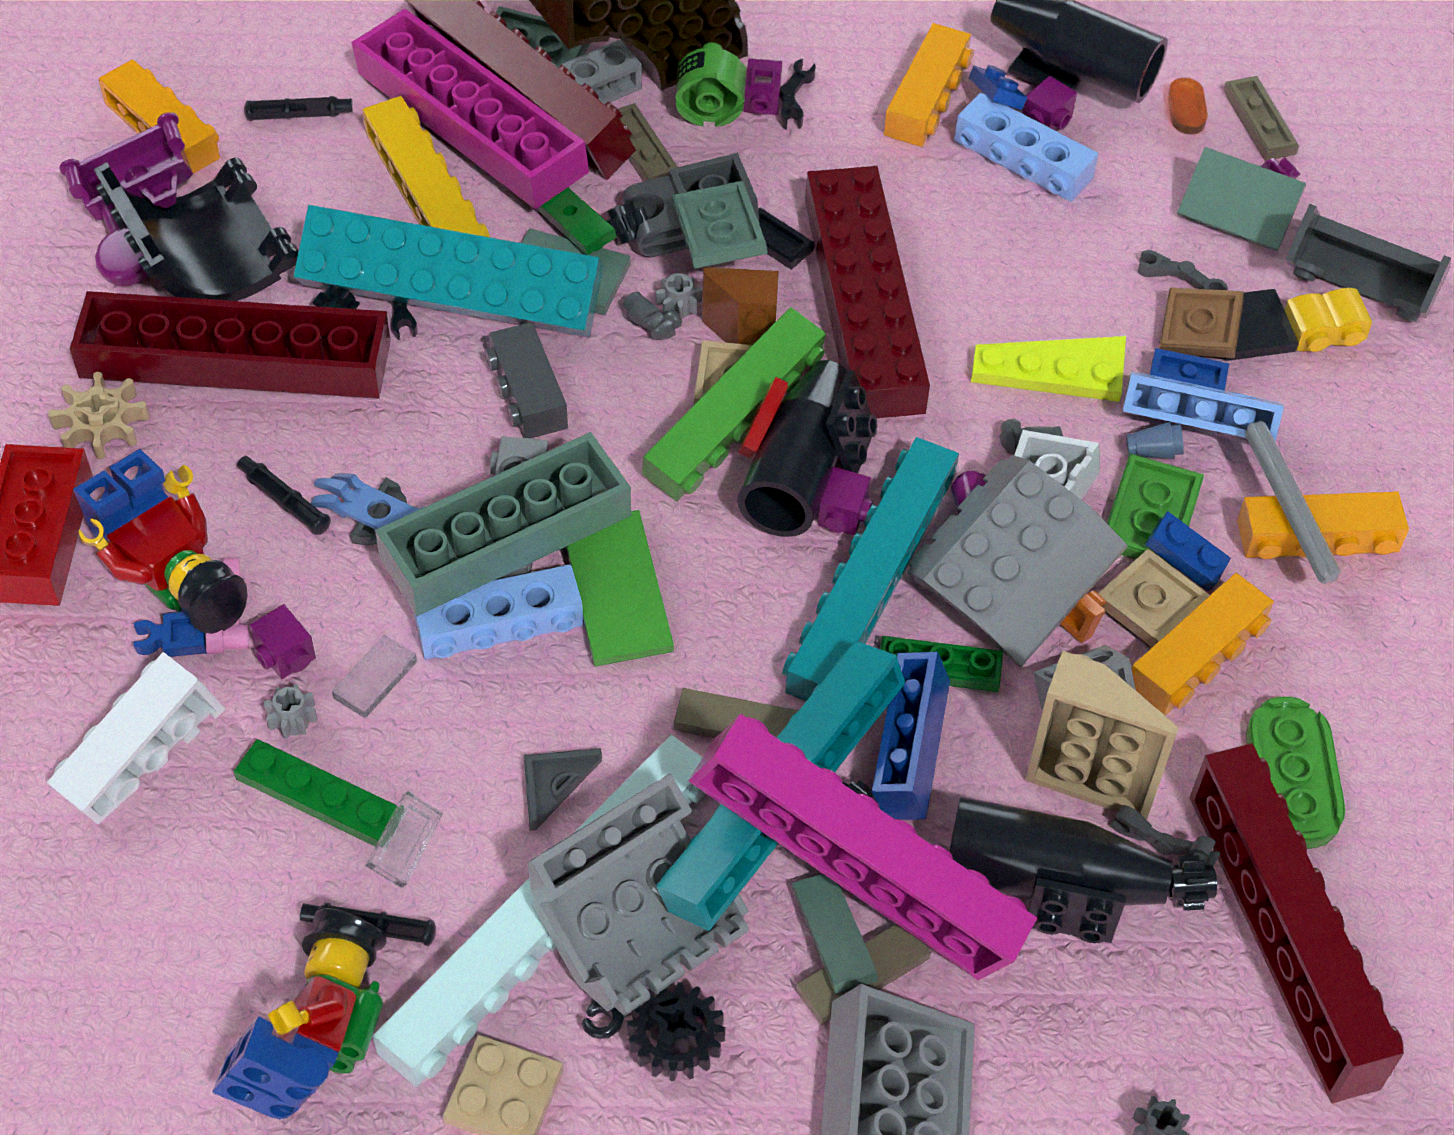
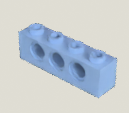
M981 92L957 117L954 141L1070 202L1094 178L1098 152L1004 104L992 101Z
M1131 371L1123 404V412L1247 438L1245 431L1250 423L1263 421L1266 423L1275 441L1284 409L1281 402Z
M571 564L494 580L419 616H416L414 613L425 660L435 657L446 658L454 653L472 649H488L500 643L514 640L525 641L537 635L551 632H567L574 627L583 626L582 600ZM463 622V624L455 625V623Z

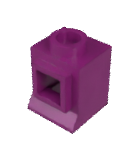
M748 58L744 112L778 115L782 61ZM755 76L772 77L771 83L754 82Z

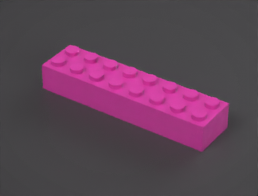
M403 9L351 42L358 73L391 99L402 96L409 108L413 107L416 110L422 123L535 210L589 173L584 140L407 9Z
M740 713L713 740L688 780L691 784L977 980L1014 963L1037 920L1036 916L1026 910V906L1022 901L996 890L989 885V880L983 874L975 870H967L953 860V856L948 850L922 839L916 834L915 829L909 823L900 819H893L879 809V805L874 799L864 794H857L842 783V779L836 773L816 766L805 758V754L800 748L790 743H783L768 732V728L755 718L745 717Z

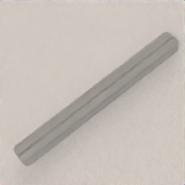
M1263 421L1250 423L1245 431V436L1318 581L1322 584L1336 581L1341 570L1266 423Z

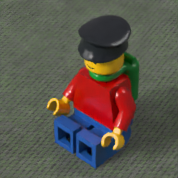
M138 449L109 467L112 477L104 470L73 489L88 527L95 538H86L80 529L78 530L79 537L84 544L95 546L98 549L96 555L115 578L124 582L145 585L167 608L177 612L182 611L190 619L194 628L202 633L214 634L221 630L225 631L239 620L247 604V585L244 579L234 574L228 565L204 555L203 548L208 543L207 519L195 494H190L187 488L193 480V473L188 466L182 465L178 469V475L182 483L178 482L171 470L164 477L163 470L141 449ZM138 466L136 476L129 480L124 475L125 472L131 467ZM162 483H164L167 491L177 494L179 499L175 501L171 496L168 497L163 491ZM104 487L105 490L102 497L95 501L90 494L95 489Z
M325 908L316 911L313 920L314 931L304 936L301 944L303 951L309 956L304 969L307 980L305 988L294 1001L291 1000L268 1013L267 1016L271 1022L259 1016L255 1019L243 1036L227 1052L212 1093L271 1118L285 1119L298 1111L310 1096L316 1092L328 1077L329 1070L347 1074L353 1071L356 1061L365 1059L383 1007V1000L378 994L380 984L377 981H373L362 990L359 987L366 968L374 964L377 958V951L383 949L387 941L385 934L380 929L355 915L339 909ZM274 1028L276 1032L279 1034V1037L272 1035V1031Z

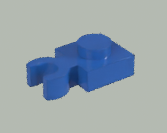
M183 612L163 614V624L155 625V623L149 620H141L134 623V628L138 635H150L144 641L134 642L137 654L149 655L161 647L163 652L169 657L207 653L206 633H202L194 628L190 619Z

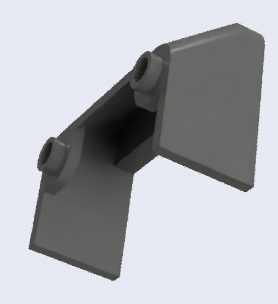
M1309 204L1285 258L1288 264L1295 268L1293 271L1295 276L1311 282L1314 281L1316 276L1344 288H1355L1359 294L1397 308V316L1412 322H1417L1418 317L1427 318L1451 268L1450 257L1444 255L1441 262L1320 216L1317 206Z

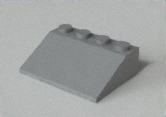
M863 984L833 1000L821 1135H969L975 1024Z

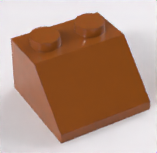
M704 267L702 322L726 343L754 345L776 322L779 271Z

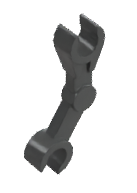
M1145 250L1141 253L1138 273L1141 276L1158 277L1174 275L1180 279L1187 280L1198 289L1228 290V286L1224 281L1217 278L1209 279L1198 271L1192 262L1171 261V259L1152 250Z
M1122 805L1111 824V827L1118 833L1140 841L1145 840L1154 845L1155 849L1164 855H1170L1171 853L1183 856L1199 855L1200 861H1205V866H1214L1221 854L1220 852L1211 851L1216 843L1213 839L1199 836L1193 842L1174 838L1168 833H1161L1152 828V825L1130 806Z

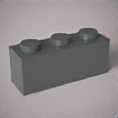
M533 322L490 332V348L485 349L486 359L490 371L497 370L499 375L496 377V383L501 398H508L510 405H507V410L512 426H519L523 438L530 439L568 429L567 404Z

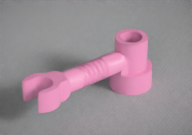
M240 557L223 558V563L228 565L234 574L240 576ZM239 618L232 627L225 631L221 630L214 634L206 633L207 654H224V650L249 649L248 625H240Z

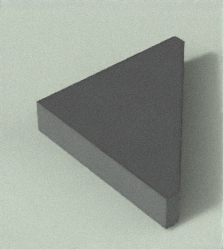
M601 748L524 755L530 831L537 830L602 762Z

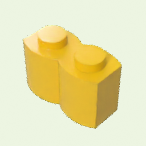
M1355 288L1336 289L1323 295L1316 293L1299 295L1287 300L1285 313L1298 341V351L1318 352L1330 345L1355 346L1367 339L1372 325L1369 313L1358 290Z

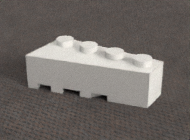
M1027 430L1022 431L1014 455L1030 460L1082 500L1100 474L1099 443Z
M162 652L155 661L150 662L143 669L141 677L128 692L116 699L112 710L104 719L85 734L83 742L71 756L62 760L57 765L54 775L47 783L98 825L139 788V777L144 773L157 772L169 761L167 757L168 752L178 742L183 740L188 744L200 733L199 728L196 727L208 715L216 719L226 709L198 678Z

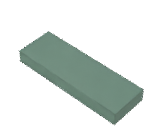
M824 874L793 882V893L835 994L851 990L860 984L867 985L877 982V970L840 885Z

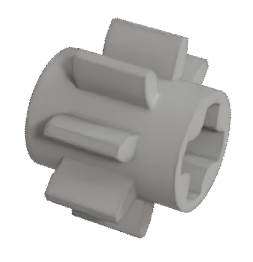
M676 273L667 279L662 278L661 289L656 290V304L663 305V315L672 309L682 319L691 313L696 314L697 303L702 302V288L695 287V278H690L685 274Z
M298 684L282 689L277 687L272 701H264L266 714H268L266 717L268 728L274 730L279 727L283 737L286 739L289 735H306L309 722H317L318 720L316 709L313 708L315 701L312 692L303 695L299 690Z

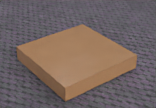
M1170 287L1159 345L1160 349L1192 356L1235 358L1244 303V291Z

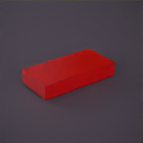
M775 377L770 383L737 451L738 453L750 458L758 451L788 388V382Z

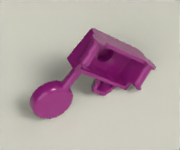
M175 113L162 114L157 119V125L81 161L68 159L59 166L61 174L66 176L70 194L75 199L83 200L85 208L95 220H105L109 234L98 245L95 255L96 267L105 280L115 286L137 284L148 277L138 261L144 254L142 251L135 254L123 235L129 232L128 227L121 230L109 211L115 207L114 203L107 206L96 189V186L101 184V181L94 169L107 162L120 184L128 192L138 197L149 199L153 204L163 208L176 204L177 185L188 180L193 175V172L184 152L185 145L177 126L179 118Z

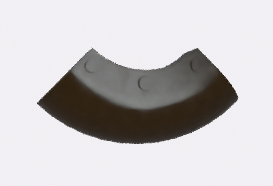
M529 0L568 49L594 42H608L609 38L620 39L641 62L643 70L661 91L676 85L679 62L688 53L702 49L707 43H717L723 50L734 54L739 59L748 56L746 27L741 21V10L735 0Z

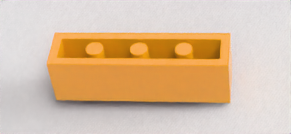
M932 23L886 110L884 136L923 147L927 137L935 135L940 121V112L946 113L951 100V91H957L961 83L962 69H968L971 64L974 49L969 48L970 33Z
M131 59L98 78L104 103L137 134L157 125V119L162 114L169 112L177 114L179 118L177 126L184 142V152L193 174L220 159L217 144L219 136L214 127L209 123L205 124L201 121L190 105L181 103L170 87L161 85L150 69H144L134 59Z
M1399 491L1303 495L1333 555L1350 556L1364 553L1386 555L1400 551L1409 531V526ZM1276 496L1244 497L1237 518V524L1245 558L1260 557L1262 559H1272L1285 556L1307 558Z
M1237 572L1234 573L1132 665L1131 670L1135 690L1165 716L1174 707L1178 709L1183 708L1190 701L1195 693L1194 689L1201 682L1204 685L1209 684L1216 677L1221 669L1220 665L1226 659L1231 662L1234 661L1244 650L1246 641L1251 636L1258 638L1266 631L1272 621L1268 616L1274 600Z

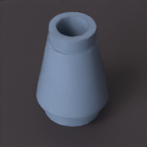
M1169 421L1132 434H1126L1128 456L1131 453L1147 458L1174 459L1175 455L1184 454L1183 435L1180 424L1171 425Z

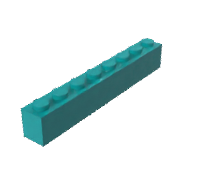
M919 437L915 438L909 450L903 449L896 463L895 470L897 472L894 478L888 476L881 489L880 498L882 500L878 506L873 504L870 507L864 523L866 529L863 534L856 533L849 548L848 554L851 555L847 563L840 562L835 571L832 581L834 587L830 593L825 591L822 594L816 608L818 616L814 623L808 621L804 626L799 640L801 647L797 654L791 652L785 661L782 675L787 676L785 693L807 701L815 687L823 682L836 666L838 659L845 655L855 641L867 643L904 574L908 562L912 559L955 478L959 457L958 452Z
M855 641L845 655L838 659L836 666L823 682L815 687L812 695L800 710L790 718L787 726L778 735L777 739L783 743L797 746L804 752L806 759L819 768H826L835 773L905 685L897 655ZM721 804L699 834L691 839L685 851L672 867L664 872L661 880L656 885L668 912L710 931L779 843Z

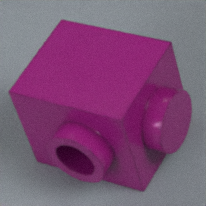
M1049 76L1026 95L1027 100L1023 106L1022 114L1055 131L1058 129L1063 130L1073 117L1077 92Z
M834 467L820 502L818 526L828 528L836 533H847L855 536L860 522H865L867 513L873 505V500L869 499L871 477Z
M285 604L249 625L255 646L254 653L258 661L266 670L272 667L281 680L292 673L302 671L311 661L316 659L311 635Z

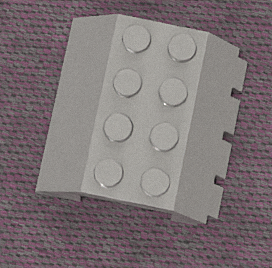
M1011 455L1008 460L1000 459L983 478L986 484L983 487L977 485L958 506L957 509L960 511L958 516L951 514L931 537L934 541L933 544L928 545L925 543L908 562L911 568L907 573L931 595L934 593L938 594L984 631L994 646L1022 667L1128 546L1091 506L1030 460Z
M672 774L661 778L527 862L532 902L536 913L577 985L607 1012L615 1007L624 1016L650 999V993L645 986L655 994H658L685 975L681 964L691 971L719 952L716 942L725 948L749 931L748 925L744 920V915L749 911L739 894L710 931L669 913L656 885L661 880L664 872L672 867L691 841L680 820L693 811Z

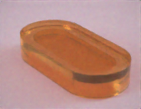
M1184 77L1174 80L1170 84L1168 92L1172 125L1176 130L1184 134L1200 133L1204 130L1208 118L1204 89L1198 81L1192 78Z

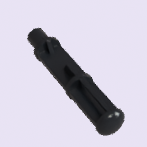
M335 96L260 101L247 100L244 105V113L248 121L320 116L336 117L339 113L353 112L352 98L338 99Z
M243 456L238 461L237 467L247 475V480L251 484L258 486L278 502L283 510L290 512L308 526L313 534L321 535L328 530L331 524L330 516L323 514L304 499L299 491L293 490L269 471L264 463H256L249 456Z
M327 902L321 906L303 903L300 911V921L313 923L316 911L325 908L339 909L369 922L380 929L386 937L424 943V946L431 945L436 935V924L431 919L422 921L387 915V912L379 914L332 906L331 903Z

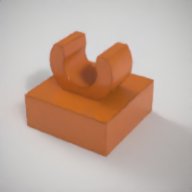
M1095 590L1089 592L1078 601L1077 605L1060 625L1082 644L1093 636L1106 611L1101 607L1106 603V600Z

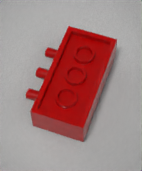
M5 444L0 462V603L60 606L79 535L78 530L83 519V512L73 489L93 477L84 448Z

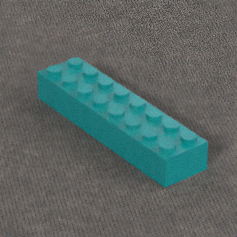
M308 205L293 277L305 286L328 289L330 285H333L335 289H349L354 295L396 301L518 325L533 322L535 328L590 338L604 265L600 258L595 256Z

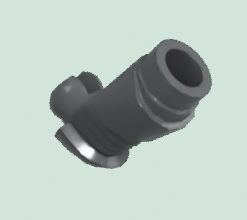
M640 292L631 293L623 302L628 318L651 332L652 339L664 340L676 335L675 329L682 325V319L675 310H668L663 315L660 309L646 297H643Z
M1016 419L1004 421L1000 427L1001 434L999 435L1002 446L1011 455L1015 454L1023 430L1063 437L1060 426H1025V428L1021 429V422Z

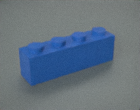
M938 652L898 653L897 659L905 685L889 703L872 794L880 810L893 819L923 820L927 819L950 679Z

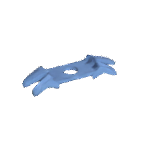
M337 473L331 476V478H318L314 482V486L325 489L333 494L317 495L311 502L314 507L331 509L344 519L348 516L375 530L424 508L423 506L421 508L413 507L363 483L357 475L349 473ZM338 496L344 500L343 503L339 500ZM377 503L386 504L391 509L390 513L381 519L372 518L368 514V510Z

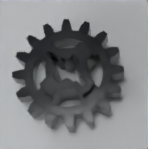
M678 982L675 992H668V989L665 988L659 992L657 997L650 994V999L643 1003L644 1007L639 1006L632 1011L633 1020L627 1021V1035L630 1036L628 1038L630 1052H638L637 1064L640 1067L648 1063L652 1064V1076L657 1077L662 1070H667L670 1081H675L678 1072L684 1071L690 1080L694 1078V1067L699 1066L701 1069L708 1071L710 1069L709 1056L720 1058L721 1056L720 1043L725 1042V1027L722 1026L724 1024V1014L722 1010H715V998L713 996L707 997L704 1000L700 999V987L698 986L693 988L689 994L684 992L683 983ZM696 1016L703 1021L707 1032L703 1030V1024L695 1021ZM646 1031L650 1032L651 1039L657 1041L656 1047L647 1038Z

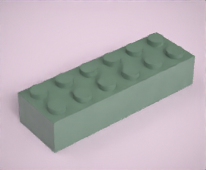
M589 432L376 529L379 557L415 615L419 616L630 517L631 487L594 435Z

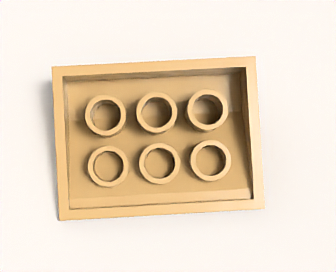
M1062 651L1047 692L1025 781L1119 812L1122 805L1130 806L1147 820L1179 727L1105 664L1093 661L1090 657L1082 654Z

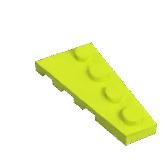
M1126 336L976 344L971 382L1120 402L1123 386Z

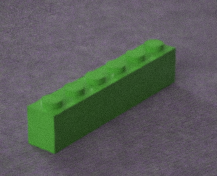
M790 307L643 456L642 475L676 502L686 492L688 494L695 492L701 485L706 471L711 466L714 469L719 467L727 457L728 449L734 442L741 443L758 407L774 378L778 377L788 382L786 392L789 393L800 381L801 373L808 366L812 368L815 363L822 359L825 353L823 344L826 333Z

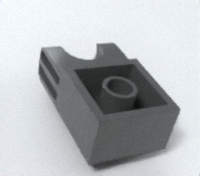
M738 153L669 169L670 175L630 185L622 195V204L632 201L635 209L645 208L649 220L639 225L636 242L641 253L648 257L688 249L673 205L672 196L675 194L743 181L759 222L758 200Z

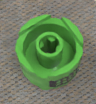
M707 43L702 49L688 53L678 64L675 92L677 111L684 119L699 126H704V121L715 122V127L724 126L735 121L743 110L746 66L737 56L723 50L717 43Z

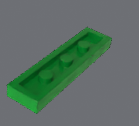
M259 739L254 742L234 770L236 780L379 849L382 848L403 816L401 807Z

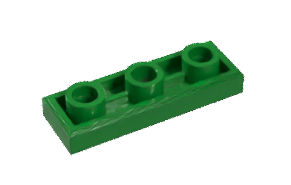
M569 187L537 208L541 214L586 255L600 250L604 245L617 238L615 228Z
M882 636L880 650L894 655H898V653L938 652L952 687L999 693L1003 651Z

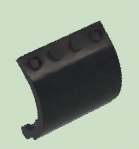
M240 158L227 160L214 180L191 193L176 197V204L168 208L155 205L149 199L141 198L128 192L120 184L107 162L94 169L101 181V184L97 185L96 189L107 206L114 203L115 207L109 211L120 229L122 230L126 227L129 229V232L123 234L135 254L140 251L144 254V256L138 259L150 279L157 276L164 288L174 297L239 301L281 280L280 274L296 265L299 249L295 244H291V237L285 228L276 227L272 229L251 196L257 189V183L250 174H247V168Z

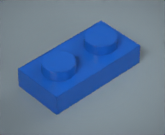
M987 65L986 69L973 66L968 78L992 101L1019 110L1023 109L1027 97L1018 89L1019 84L1005 77L1006 72L992 65Z
M1155 348L1150 375L1225 390L1230 363Z
M1168 511L1159 519L1145 543L1147 547L1207 591H1210L1218 583L1231 557Z

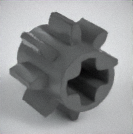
M1151 1096L1147 1110L1137 1107L1133 1120L1140 1125L1135 1127L1132 1135H1189L1182 1128L1187 1125L1190 1115L1181 1114L1180 1110L1175 1106L1176 1099L1174 1098L1169 1102H1158L1155 1096ZM1158 1123L1166 1126L1164 1131L1156 1127Z

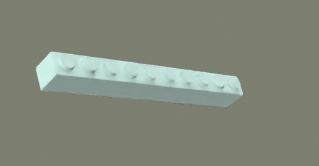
M670 735L576 831L668 774H672L689 805L692 802H700L706 796V793L688 780L703 757L676 737ZM530 878L373 1035L377 1055L416 1088L426 1077L431 1079L441 1071L446 1063V1056L457 1045L463 1046L471 1040L478 1029V1023L489 1012L494 1014L505 1004L509 991L519 981L525 982L535 973L539 966V960L549 950H557L533 907Z

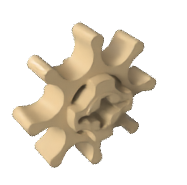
M95 372L93 374L94 386L89 388L88 391L77 392L70 385H63L61 389L65 402L71 406L64 410H50L48 416L53 429L70 427V430L60 436L64 447L75 448L81 442L91 441L96 458L103 459L106 456L104 445L109 443L111 439H123L129 446H135L137 439L134 429L127 425L135 420L147 421L150 415L145 401L127 403L137 396L132 379H126L118 388L106 389L102 373Z

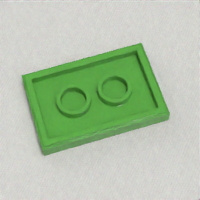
M1130 453L1107 524L1128 546L1121 555L1137 559L1147 549H1150L1145 543L1159 519L1167 511L1189 526L1204 474ZM1166 561L1169 565L1176 569V567H1174L1172 564Z

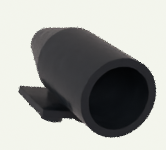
M996 0L990 18L994 26L1023 47L1022 51L1009 66L1008 73L1036 85L1041 84L1051 76L1072 90H1075L1083 80L1136 103L1142 102L1151 90L1162 67L1168 46V39L1166 37L1075 0Z
M831 360L818 361L781 401L754 456L737 497L740 512L756 528L782 537L803 534L813 523L838 457L844 470L859 473L861 465L866 462L869 444L872 437H875L877 433V419L874 414H871L866 401L865 388L860 386L855 370L846 371L842 365Z
M960 796L949 850L953 860L967 870H975L983 874L989 880V885L1002 894L1031 899L1028 912L1037 917L1033 928H1036L1039 932L1050 935L1063 933L1077 936L1088 943H1112L1124 906L1166 903L1173 871L1172 860L1088 821Z

